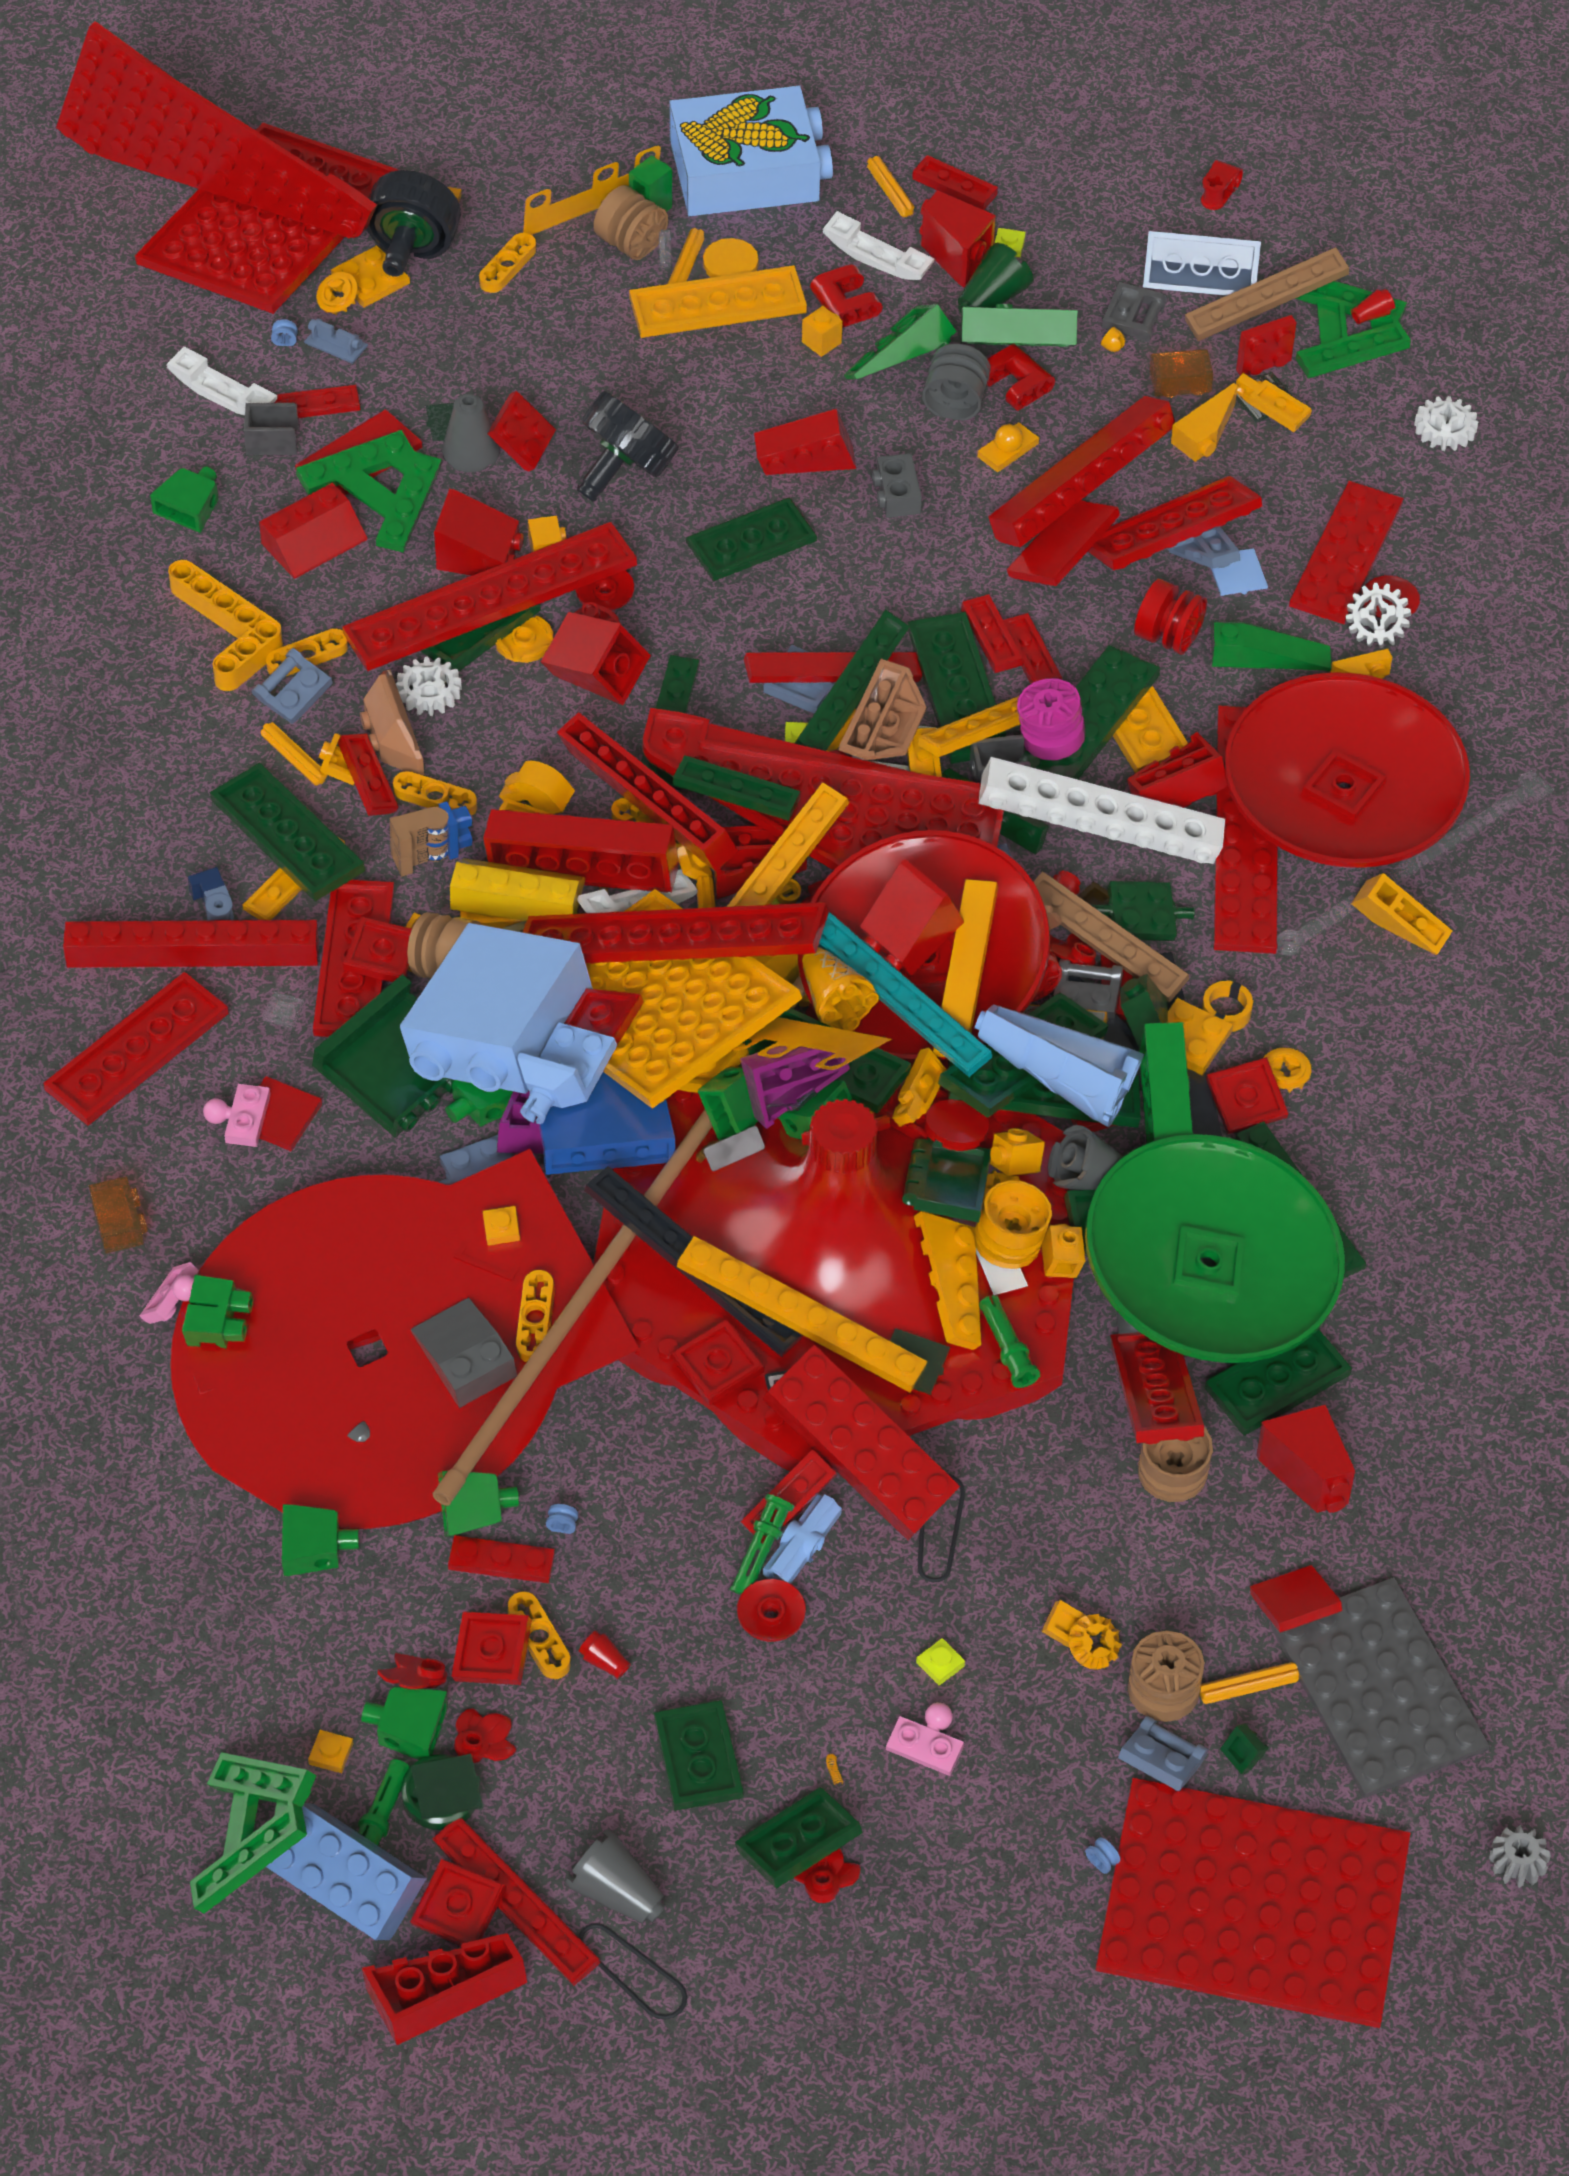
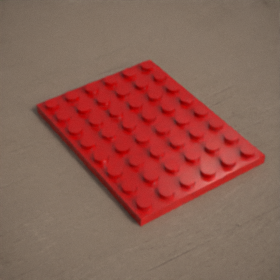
M262 123L256 129L257 132L326 176L330 173L367 198L375 182L380 177L389 172L399 171L396 168L266 123ZM198 189L135 255L137 265L274 314L345 236Z
M1132 1778L1118 1850L1120 1862L1115 1866L1095 1971L1380 2028L1411 1832L1188 1788H1182L1180 1791H1177L1163 1783Z

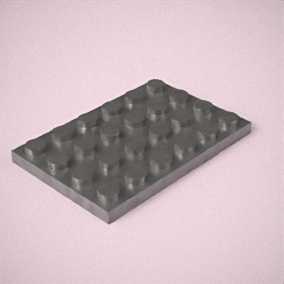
M1394 1577L1340 1597L1342 1611L1281 1633L1273 1623L1271 1624V1630L1288 1661L1296 1663L1299 1670V1681L1363 1798L1370 1797L1488 1751L1489 1744Z

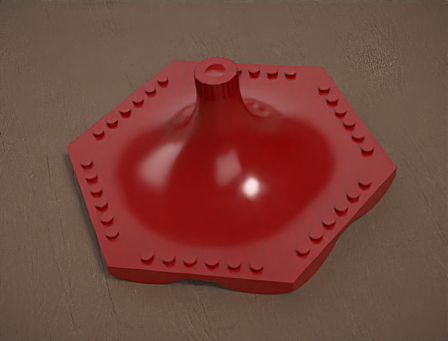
M940 1060L943 1066L948 1069V1060ZM940 1086L939 1089L948 1094V1090ZM677 1090L666 1098L675 1135V1151L705 1109L698 1093ZM837 1099L834 1102H827L825 1106H820V1109L814 1112L810 1123L809 1145H803L801 1139L789 1137L780 1119L776 1118L774 1124L767 1129L758 1121L755 1126L758 1128L765 1149L715 1171L711 1170L706 1157L702 1162L696 1160V1154L705 1145L718 1140L712 1127L656 1207L692 1237L695 1236L928 1361L925 1370L910 1393L806 1336H803L796 1345L781 1357L637 1235L604 1281L608 1292L640 1348L639 1351L619 1359V1361L651 1381L675 1386L713 1411L718 1419L743 1443L781 1468L791 1471L813 1448L763 1400L768 1391L764 1377L765 1374L789 1370L815 1345L909 1437L955 1419L977 1420L990 1418L1033 1403L1062 1385L1074 1278L1045 1276L1041 1245L1037 1258L1029 1265L1021 1267L1028 1286L996 1295L1000 1299V1303L1019 1342H1023L1028 1346V1356L1032 1364L1037 1366L1040 1371L1039 1379L1030 1386L1024 1388L1013 1386L1011 1382L1012 1375L1008 1366H1005L1000 1360L1002 1350L980 1308L981 1346L971 1350L947 1343L936 1304L940 1300L939 1294L935 1286L931 1285L929 1273L932 1271L929 1256L923 1254L920 1243L924 1240L921 1227H916L914 1216L921 1211L914 1210V1206L906 1205L902 1201L915 1140L892 1126L891 1128L877 1131V1120H875L874 1114L870 1113L868 1107L865 1108L864 1104H858L854 1100L848 1101V1099H843V1101H839ZM998 1110L988 1117V1136L985 1141L980 1142L979 1147L992 1149L994 1134L1005 1133L1013 1128L1027 1130L1044 1141L1040 1172L1013 1176H1018L1020 1181L1034 1185L1045 1194L1052 1210V1217L1048 1228L1050 1225L1055 1226L1058 1224L1070 1226L1064 1196L1071 1189H1063L1053 1183L1055 1182L1054 1178L1050 1177L1048 1173V1162L1052 1148L1056 1142L1061 1143L1067 1135L1062 1134V1130L1036 1114ZM666 1163L611 1169L644 1196ZM989 1163L988 1174H990L993 1171V1169H995L997 1173H1003ZM604 1207L594 1266L624 1225ZM933 1214L972 1227H976L977 1222ZM976 1254L979 1303L982 1299L989 1296L993 1304L994 1302L991 1297L994 1294ZM727 1319L764 1365V1372L709 1406L673 1361L671 1352Z

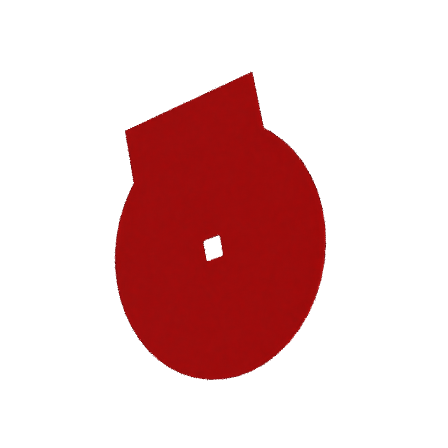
M531 1149L525 1150L451 1185L410 1176L360 1175L334 1179L306 1187L267 1205L245 1220L218 1245L197 1273L200 1276L233 1280L236 1289L252 1292L254 1302L250 1313L235 1312L233 1317L246 1320L247 1333L245 1341H228L227 1348H221L215 1343L201 1342L200 1347L187 1346L182 1328L187 1307L190 1303L189 1301L182 1302L172 1338L170 1361L172 1390L177 1411L192 1444L212 1471L282 1513L283 1504L335 1510L338 1512L339 1529H374L401 1525L426 1518L442 1511L441 1504L433 1497V1492L439 1485L438 1473L449 1471L453 1468L515 1378L459 1408L413 1336L411 1329L469 1298L506 1345L514 1358L518 1375L527 1363L519 1357L516 1347L525 1277L535 1270H544L552 1276L555 1294L551 1328L591 1272L594 1264ZM515 1206L520 1241L488 1246L483 1211ZM465 1240L469 1242L463 1253L466 1256L506 1272H510L515 1263L521 1266L514 1279L510 1281L457 1260L453 1256L462 1241ZM538 1282L537 1287H534L536 1299L541 1300L540 1293L541 1288L544 1287V1282ZM604 1282L471 1472L496 1474L498 1477L530 1443L543 1423L558 1388L640 1350ZM533 1310L527 1314L526 1319L531 1323H538L543 1320L545 1314L540 1310ZM372 1330H376L388 1354L363 1367H358L347 1346V1342ZM530 1333L531 1339L530 1345L526 1346L527 1351H533L534 1346H537L534 1333ZM191 1368L219 1388L200 1394ZM365 1421L370 1429V1437L366 1441L357 1442L347 1436L357 1425Z

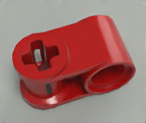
M1215 160L1202 181L1204 193L1201 197V204L1210 210L1221 209L1232 193L1237 190L1234 188L1239 187L1243 176V169Z

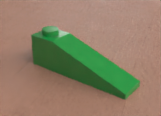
M938 304L915 306L890 328L895 333L880 338L875 343L878 350L876 352L872 350L864 354L844 374V377L847 379H859L948 345L951 342L950 337L957 331Z
M1211 619L1212 667L1331 671V650L1329 645L1241 620Z

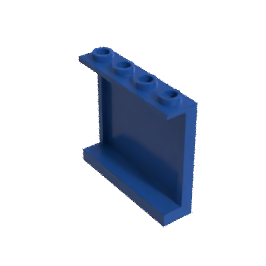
M602 1072L587 1102L564 1108L552 1106L546 1115L545 1121L539 1124L544 1149L546 1175L605 1169L607 1166L610 1168L667 1163L675 1152V1135L666 1099L652 1109L604 1072Z

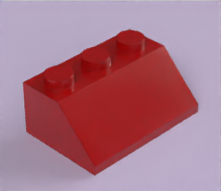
M333 483L259 521L261 544L294 579L367 540V536L350 501Z

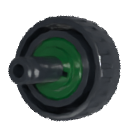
M408 170L389 172L375 182L368 199L377 204L366 230L377 244L387 250L385 261L382 264L386 274L392 277L401 276L404 273V267L408 262L410 253H414V257L433 259L449 249L458 229L461 209L456 196L446 185L424 173Z
M604 390L590 405L581 422L601 438L600 444L605 449L583 478L582 484L577 486V491L592 502H595L598 494L603 492L624 462L629 466L634 463L653 477H658L671 462L679 446L629 406Z

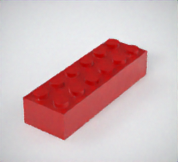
M491 809L483 837L488 862L585 877L584 885L642 891H653L656 889L658 892L672 893L679 867L673 825L663 823H644L631 820L621 821Z
M815 1345L763 1397V1400L907 1540L960 1487Z

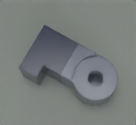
M217 867L188 876L189 892L193 900L202 898L206 908L207 921L234 919L232 900Z

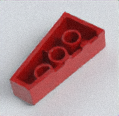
M508 1933L463 1943L459 1949L442 1951L441 1948L429 1951V1956L407 1961V1957L392 1960V1965L375 1968V1965L362 1968L366 1990L396 2045L527 1983L524 1961Z

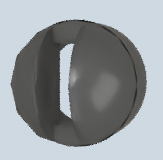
M363 1421L347 1436L354 1441L364 1442L370 1437V1429L366 1422Z

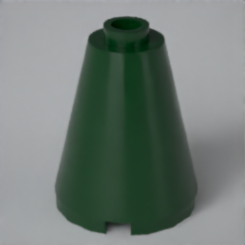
M999 242L994 243L986 251L958 298L960 313L963 307L996 308V304H1003L1028 289L1034 281L1033 273L1025 261L1020 264L1015 258L1017 252L1012 248Z

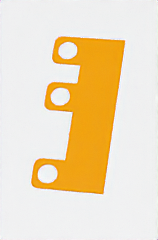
M654 146L638 153L635 157L634 168L640 164L641 157L650 151L655 152V158L660 160L661 147ZM614 162L594 172L592 188L551 205L550 189L529 196L525 201L523 233L533 235L598 209L602 201L614 189L623 185L629 186V174L618 178L619 163ZM607 168L614 170L608 179L604 181L598 180V175ZM539 195L546 196V200L542 205L535 208L530 206L531 201Z
M777 1017L763 1029L748 1038L752 1040L750 1044L731 1050L742 1051L764 1039L777 1041L758 1052V1055L778 1058L802 1046L835 1053L815 1065L818 1068L834 1070L892 1039ZM774 1047H787L784 1052L767 1054V1051ZM845 1058V1061L839 1065H825L828 1060Z

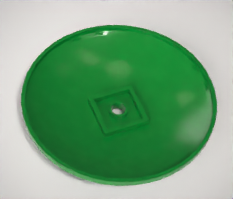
M1193 1134L1163 1138L1143 1145L1124 1156L1107 1172L1094 1193L1087 1213L1085 1224L1086 1252L1095 1280L1104 1296L1113 1308L1140 1333L1172 1351L1189 1357L1220 1363H1243L1268 1359L1283 1354L1306 1341L1322 1326L1330 1315L1342 1288L1345 1272L1343 1242L1334 1216L1324 1199L1289 1164L1259 1147L1242 1141L1214 1135ZM1201 1258H1211L1217 1266L1208 1267L1202 1263Z

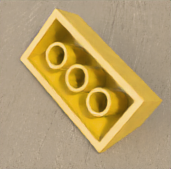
M463 858L456 862L451 879L450 909L527 921L528 916L577 914L579 906L577 898L579 895H582L585 877Z

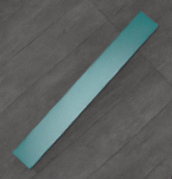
M830 912L828 913L818 947L829 951L873 984L880 1001L968 1077L992 1058V1052L834 915Z

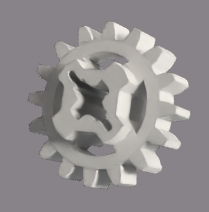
M1438 396L1435 399V403L1426 400L1425 407L1419 406L1414 426H1416L1415 433L1418 435L1422 434V442L1431 441V448L1441 445V450L1445 451L1446 446H1451L1455 451L1458 444L1466 447L1468 440H1474L1478 427V421H1476L1477 413L1471 412V405L1463 407L1461 399L1452 402L1451 396H1448L1446 401H1442Z
M1374 583L1373 590L1371 591L1366 586H1363V595L1360 596L1354 593L1353 599L1355 604L1347 605L1348 611L1353 613L1346 615V621L1353 623L1349 627L1350 633L1358 632L1356 636L1357 641L1360 642L1367 639L1368 647H1371L1374 642H1378L1379 647L1383 648L1384 641L1387 640L1391 645H1394V636L1404 637V632L1401 628L1410 627V621L1405 619L1411 616V610L1404 608L1408 605L1407 598L1399 600L1400 590L1396 589L1391 593L1390 584H1386L1382 590L1379 589L1377 583ZM1382 598L1391 601L1394 605H1388ZM1372 599L1366 608H1362L1366 602ZM1377 605H1379L1382 613L1380 626H1378L1375 618ZM1391 623H1396L1393 628L1385 632ZM1362 625L1369 626L1374 630L1375 633L1367 631L1362 627Z
M425 657L424 663H419L415 659L413 660V667L404 665L403 673H398L397 675L398 682L396 686L403 703H406L408 711L414 707L417 708V715H421L424 710H427L428 714L433 716L434 710L437 709L441 713H445L446 705L453 708L455 706L454 699H460L462 686L458 670H451L450 662L441 665L440 658L430 662L429 658ZM410 685H413V690H412V691H411L410 688H409Z

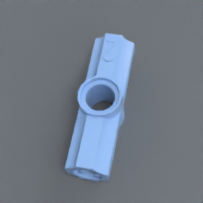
M825 1494L823 1496L817 1495L798 1521L793 1520L788 1525L781 1538L779 1548L763 1568V1575L767 1579H779L791 1584L806 1562L811 1563L813 1561L811 1557L816 1550H821L825 1536L841 1515L842 1508L833 1498Z

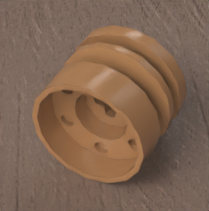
M623 185L610 192L602 201L594 219V232L608 244L616 246L619 251L638 261L660 244L667 229L668 214L665 209L645 199L642 194L633 188Z
M433 912L422 914L414 924L408 942V964L412 973L417 977H429L431 979L467 924H482L477 920L461 917L451 918L449 915H439Z
M1204 1427V1437H1195L1189 1441L1175 1439L1160 1441L1157 1444L1142 1443L1138 1462V1475L1146 1491L1155 1498L1167 1502H1183L1195 1497L1204 1488L1213 1454L1212 1438L1206 1427Z
M1167 1630L1151 1633L1141 1639L1133 1651L1127 1688L1130 1701L1138 1712L1163 1722L1179 1720L1191 1713L1198 1703L1205 1664L1202 1651L1196 1643L1182 1633Z

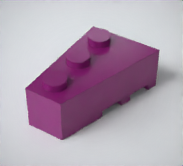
M802 1046L778 1058L759 1056L758 1053L740 1058L754 1118L767 1129L774 1124L776 1118L789 1109L791 1111L799 1106V1102L814 1091L816 1093L850 1070L849 1063L834 1070L815 1067L818 1062L835 1053ZM774 1047L768 1050L767 1054L784 1052L787 1047ZM845 1058L828 1060L825 1065H839L845 1061Z
M529 1090L526 1094L513 1091L499 1123L497 1153H521L531 1149L532 1153L544 1154L539 1124L536 1123V1119L533 1123L524 1118L520 1113L522 1106L525 1105L530 1096Z

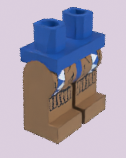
M446 801L439 803V807H430L390 818L391 856L401 877L412 874L413 866L427 861H442L447 856L450 860L459 857L458 849L472 845V836L468 828L472 826V817L466 806L451 810Z

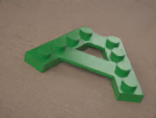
M1333 281L1295 298L1317 305L1320 345L1297 351V363L1309 379L1410 348L1411 339L1400 324L1406 311L1407 302L1393 298L1395 309L1391 310L1390 315L1369 320L1370 330L1347 336L1345 314L1351 315V309L1358 306L1373 292Z
M402 430L299 466L296 468V476L308 495L331 483L335 486L340 485L385 518L376 538V546L404 552L439 473L442 459L414 451ZM393 466L403 474V478L396 494H394L368 474Z
M221 1752L207 1785L219 1791L233 1793L223 1856L190 1881L194 1909L205 1914L307 1835L302 1807L311 1793V1787L317 1775L307 1769ZM259 1799L275 1802L274 1817L254 1831Z

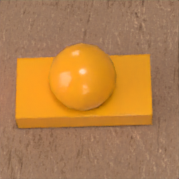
M1019 422L1015 425L1006 424L997 430L994 440L978 450L977 457L996 472H999L1038 445L1039 437Z

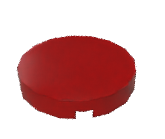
M942 1100L931 1105L926 1112L924 1130L932 1141L935 1142L936 1139L942 1142V1147L956 1151L972 1150L979 1147L980 1142L986 1140L989 1132V1119L963 1100Z

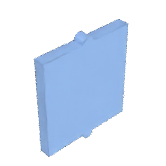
M1254 548L1240 550V561L1231 563L1224 568H1211L1221 596L1235 593L1246 594L1248 591L1268 588Z

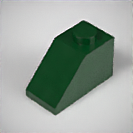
M1148 974L1138 979L1133 978L1120 988V1005L1139 1046L1144 1024L1168 1023L1167 999Z

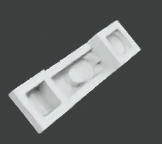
M838 211L823 228V233L852 258L902 279L921 280L934 263V258L912 247L903 252L860 231L861 222Z
M183 347L167 363V368L190 389L235 413L245 415L246 403H274L277 400L276 394L255 383L248 388L208 367L207 358L186 347Z
M680 869L677 871L673 892L660 893L674 903L679 904L696 895L697 888ZM602 889L579 895L577 901L586 913L624 912L652 891L630 890L609 896L606 890Z

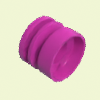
M1043 679L1033 682L1022 691L1018 697L1017 711L1026 750L1034 757L1043 760L1063 759L1078 751L1085 740L1086 731L1082 716L1081 698L1077 689L1069 682L1060 679Z

